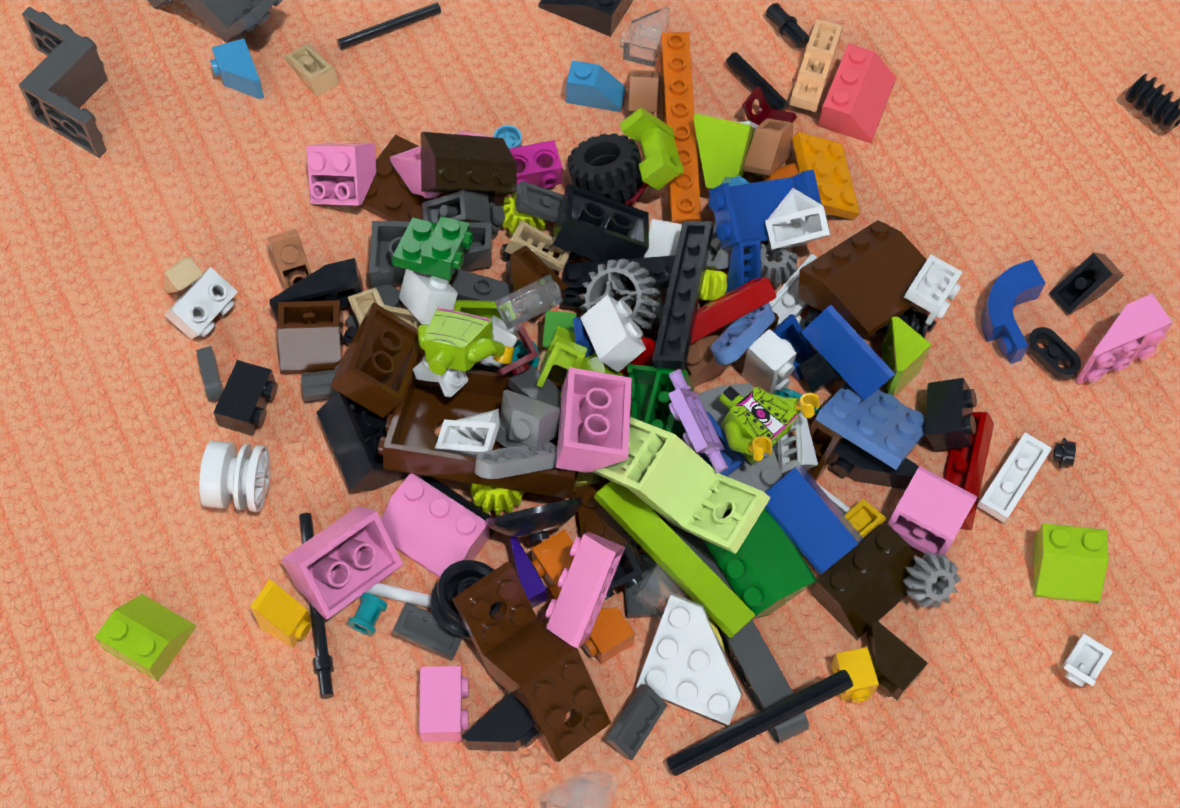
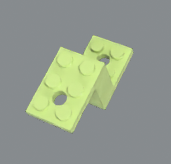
M630 417L629 453L627 460L592 471L599 476L628 488L671 525L734 554L737 553L770 500V497L764 491L722 474H716L714 468L677 435ZM728 509H732L731 513L726 518H723L724 513Z

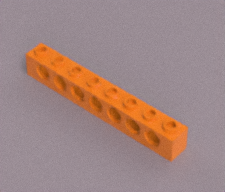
M661 32L660 71L663 122L673 128L674 140L684 170L680 176L667 183L669 222L682 224L683 221H701L689 32Z

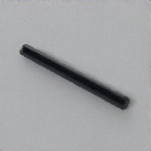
M841 670L669 757L666 760L669 770L673 775L677 776L852 688L853 681L846 670Z

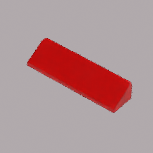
M757 277L698 308L690 344L774 300L777 296L769 278ZM659 330L655 331L656 333H654L656 338L658 336Z
M972 412L976 423V432L972 434L971 446L950 449L943 478L977 496L960 528L964 530H972L992 438L994 422L988 412Z

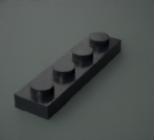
M675 255L626 259L629 263L632 261L639 263L640 268L643 267L649 271L648 277H652L656 281L652 288H668ZM608 260L566 263L562 280L569 286L567 289L586 293L587 288L582 283H590L592 279L589 273H598V265L604 264L607 266ZM623 277L628 290H636L633 282L628 277Z

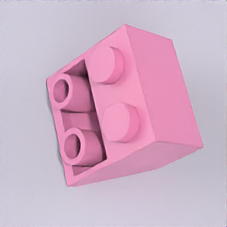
M326 142L306 146L311 204L362 205L376 174L375 143Z
M919 466L888 524L910 546L921 552L946 555L977 496Z

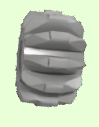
M765 241V244L760 243L761 277L769 278L771 284L777 289L780 283L785 284L796 272L797 254L791 253V247L772 250L770 241Z
M925 552L922 559L914 557L915 565L913 567H905L910 575L903 579V582L908 587L906 590L908 596L916 600V603L923 607L930 605L939 609L942 601L950 603L949 595L951 593H958L954 585L961 581L959 575L956 574L958 567H956L955 563L948 560V557L941 553Z

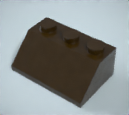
M421 132V192L452 194L461 190L488 194V196L500 197L516 193V161L503 138Z
M883 522L816 581L811 595L858 640L869 630L875 620L880 621L908 595L906 592L908 587L903 582V579L908 577L910 573L907 572L905 567H913L915 565V556L909 544L887 522Z

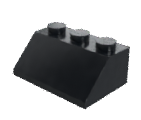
M568 184L554 225L553 246L585 256L592 261L644 258L649 249V212Z
M337 391L317 411V415L350 490L374 491L408 477L410 473L383 469V456L378 454L381 436H387L386 423L388 415L392 414V411L382 418Z

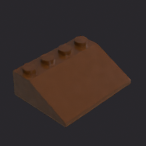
M877 220L799 270L798 299L821 312L831 304L854 330L869 337L887 325L892 317H898L916 305L904 298L927 259L901 231Z

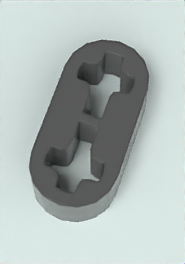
M208 346L197 349L198 361L209 402L219 400L223 392V386L213 348Z

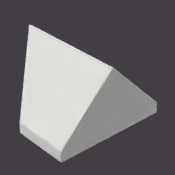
M794 188L790 190L770 217L765 220L772 250L806 245L831 235L824 206Z
M499 409L458 420L444 419L435 449L441 452L476 457L478 453L492 450L500 426Z

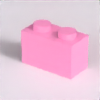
M461 666L421 667L419 733L422 742L462 741V730L469 729L468 710H462V697H469V678L463 677Z

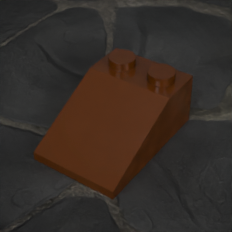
M373 302L340 361L330 387L384 418L402 401L420 351L417 328Z

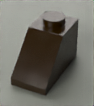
M875 620L869 628L866 637L868 650L879 683L877 689L887 697L892 696L898 701L920 676L928 663L879 621Z

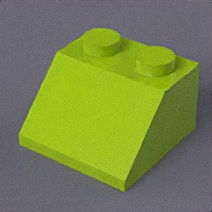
M1043 523L1033 537L1034 597L1099 604L1109 561L1108 531Z
M141 594L116 608L95 635V639L105 651L158 682L194 632L196 625Z

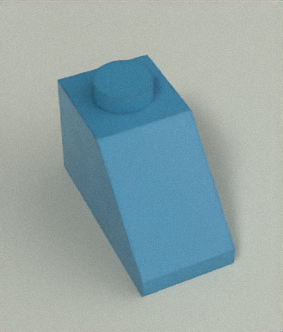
M244 38L212 47L215 59L210 60L215 76L221 75L224 86L258 99L264 98L261 82Z
M572 60L566 82V103L621 112L626 87L600 65Z

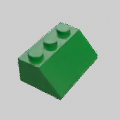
M765 508L736 554L703 539L737 596L756 615L753 619L770 615L817 581L795 544Z

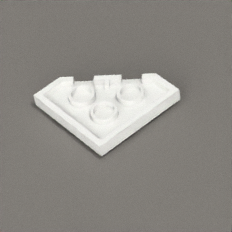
M672 593L636 688H639L641 684L649 685L660 698L730 725L742 694L741 688L729 667L727 657L718 637L715 636L704 606Z

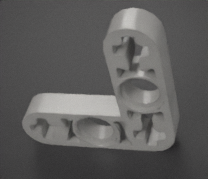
M499 418L500 426L495 440L506 448L478 453L476 455L475 473L482 478L499 479L552 469L556 467L557 446L549 441L538 448H534L509 439Z

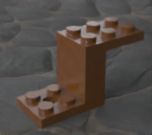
M508 562L504 563L452 599L489 675L528 708L551 757L557 762L611 724L578 649L546 628L547 625L537 618L511 564ZM500 601L499 611L494 615H489L490 607L495 602ZM575 709L574 716L569 721L564 722L566 714L570 710Z

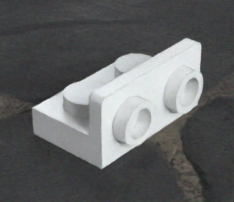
M930 255L904 298L931 312L925 322L927 325L930 326L935 317L942 319L951 304L946 299L953 301L961 288L957 281L962 271L933 255Z

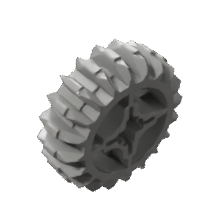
M619 259L618 262L616 260H608L607 266L604 264L598 265V273H589L592 281L590 283H582L587 288L586 294L579 295L581 299L585 300V304L579 307L581 311L587 312L608 294L618 302L623 300L633 310V314L630 317L639 328H650L647 319L656 318L655 313L651 312L652 307L660 305L659 302L653 300V297L657 296L660 292L658 289L652 288L656 281L654 278L648 277L649 271L646 268H640L637 262L632 261L629 263L626 259ZM623 277H628L633 282L636 291L628 290Z

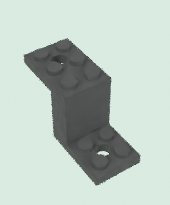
M147 0V1H148L154 8H157V7L160 6L162 3H164V4L167 6V5H169L173 0ZM283 0L182 1L226 42L233 37L239 39L246 31L249 33L257 24L259 26L262 25L271 15L268 10L273 5L276 7Z
M28 7L22 13V16L37 50L47 55L19 84L34 120L100 158L107 150L102 140L103 135L96 126V118L89 110L85 108L79 109L108 80L104 71V64L97 53V46L90 38L81 37L74 33L66 24L60 25L55 22L47 13L38 12Z

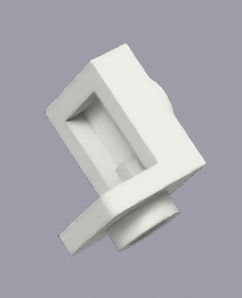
M426 355L413 368L417 380L439 382L445 397H452L468 382L466 372L448 368L443 375L434 374L429 369Z
M1083 633L1062 665L1068 671L1065 677L1081 687L1085 683L1094 686L1096 678L1113 651Z

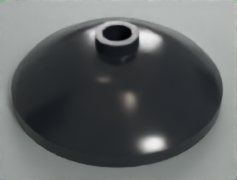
M581 497L486 519V523L492 530L507 536H530L531 542L550 538L549 531L563 526L575 515L582 505Z

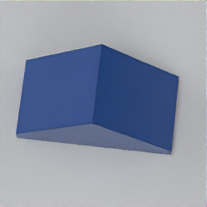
M790 314L773 332L793 346L796 357L793 364L795 369L791 376L801 381L804 376L798 365L816 353L809 341L801 333L803 330L795 315Z

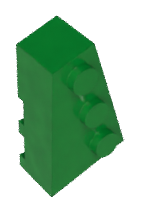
M628 364L627 371L629 377L632 378L631 417L673 433L682 440L684 426L681 420L677 421L669 407L672 401L668 395L676 390L668 375L679 369ZM681 370L687 385L694 392V386L687 370Z

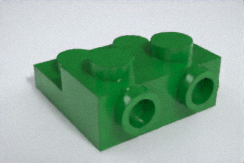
M441 216L436 224L412 217L392 256V265L451 280L455 269H461L464 260V250L471 248L474 233L470 232V223Z

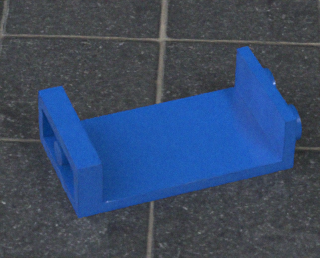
M814 170L803 171L789 178L729 187L728 183H723L709 190V203L714 211L717 224L716 233L721 242L722 249L733 247V245L742 242L743 239L760 238V242L770 241L765 220L770 217L792 188L822 205Z

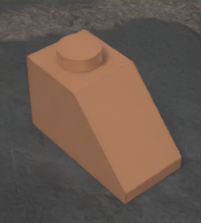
M630 70L629 111L635 112L642 107L649 113L657 112L658 71Z

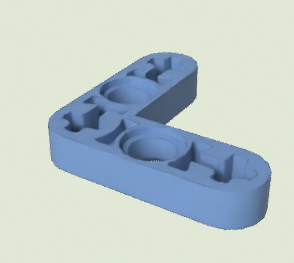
M769 302L722 327L726 328V330L710 348L717 364L726 365L736 361L773 323L775 315Z

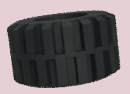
M612 133L610 135L600 134V136L590 137L587 141L579 143L578 147L574 148L571 151V155L568 156L569 172L572 183L576 187L618 202H625L630 199V196H634L644 184L638 165L641 163L638 145H636L633 139H628L626 135L618 136L617 133Z

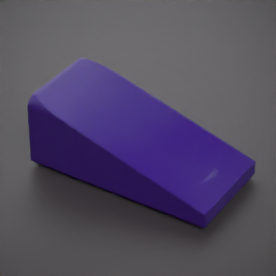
M513 537L510 539L516 574L532 608L546 601L547 588L518 539Z

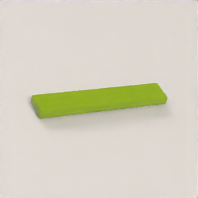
M610 481L596 492L594 499L694 602L704 606L707 615L730 639L756 616L652 508L628 488Z

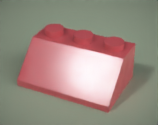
M848 43L823 104L819 127L872 143L896 80L895 75L874 51Z

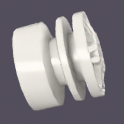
M210 441L203 454L200 470L199 493L202 505L205 507L228 508L233 497L236 510H245L248 507L249 511L260 512L266 500L271 478L268 447L256 445L253 449L252 445L243 444L237 457V449L234 443Z

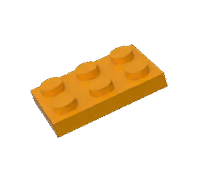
M797 132L792 137L799 171L801 173L814 170L825 213L854 220L860 215L842 143Z

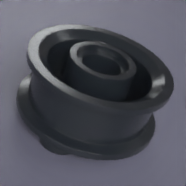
M462 560L451 564L444 570L433 588L430 598L433 616L444 630L456 637L471 638L452 599L494 571L493 568L479 561ZM500 601L495 602L490 607L489 615H494L499 611Z

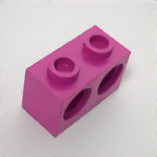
M555 140L509 149L516 161L517 172H520L517 173V184L521 180L542 188H552L562 184V164Z

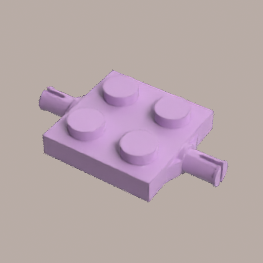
M680 369L673 371L668 376L676 390L668 394L672 401L669 407L677 421L681 420L686 430L683 436L687 445L692 450L695 449L697 453H703L706 457H709L716 474L728 469L721 454L724 447L698 393L693 392L691 387L687 385Z

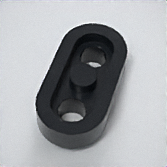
M1039 327L1031 332L1027 339L1029 345L1028 352L1055 378L1059 380L1072 379L1081 366L1078 354L1049 328ZM1037 344H1042L1045 348H1040ZM1059 365H1064L1066 369L1061 368Z

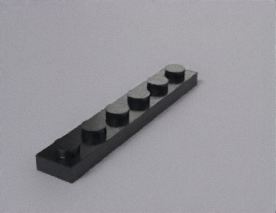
M712 221L682 222L652 358L654 368H686L714 231Z

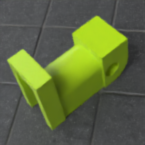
M642 107L620 123L622 133L641 144L644 161L638 165L642 181L657 190H661L668 182L683 173V165L678 155L672 127Z
M557 326L542 361V371L536 384L541 388L543 387L553 365L566 368L560 396L569 367L579 369L587 353V348L576 343L574 332Z

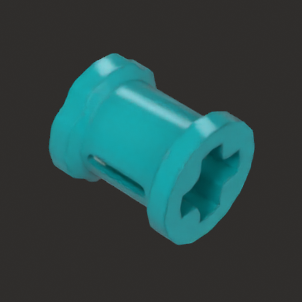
M362 593L360 597L361 603L354 617H350L347 624L364 635L373 636L376 632L374 626L381 612L386 611L388 604L372 594Z

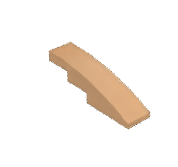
M816 20L789 105L814 112L817 111L840 38L842 25Z

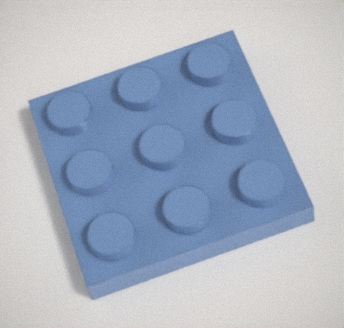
M848 383L821 408L815 419L895 470L898 469L925 436L926 417L921 412L910 409L900 403L895 396L886 394L879 389L864 401Z

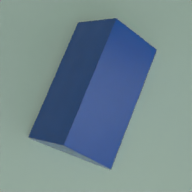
M831 304L801 332L864 401L895 375Z
M802 465L792 469L765 492L770 497L765 509L820 575L864 540Z

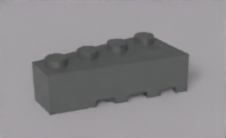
M372 221L369 265L372 288L388 284L392 286L402 285L406 269L393 266L392 256L410 221ZM467 222L470 223V232H473L474 236L471 248L464 250L461 270L470 271L492 266V223Z

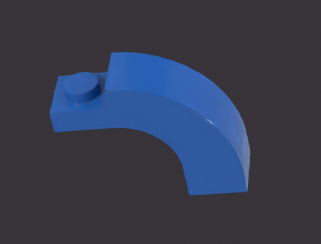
M1033 259L1014 265L1003 272L993 284L982 309L981 324L986 342L998 339L999 349L1002 354H1006L1010 364L1021 361L1029 347L1015 321L1013 308L1019 304L1038 299L1046 284Z

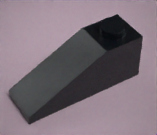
M355 258L324 265L271 298L269 302L276 320L278 321V302L340 300L342 309L351 307L348 297L364 291L363 280Z
M844 437L834 449L829 461V465L842 477H849L856 482L905 490L919 467L906 458L898 469L895 470Z

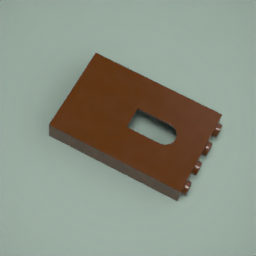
M416 360L414 367L417 366L421 361ZM470 369L465 371L468 382L452 397H445L439 382L417 380L412 371L402 401L393 409L395 410L394 414L388 415L386 423L387 436H381L378 454L383 456V469L573 499L578 471L555 467L499 479H486L475 473L476 457L441 452L435 449L438 440L435 428L444 422V419L458 420L499 409L500 418L503 391L509 390L514 392L509 387V378L514 375L503 374L498 376L495 372ZM552 382L561 390L562 383ZM495 440L492 450L506 448ZM550 441L555 446L558 445V441Z

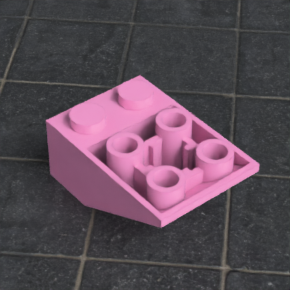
M1153 294L1125 306L1088 359L1075 381L1077 384L1088 380L1091 383L1101 379L1108 371L1113 369L1120 371L1129 366L1132 361L1138 358L1146 360L1156 353V347L1167 337L1166 332L1173 322Z

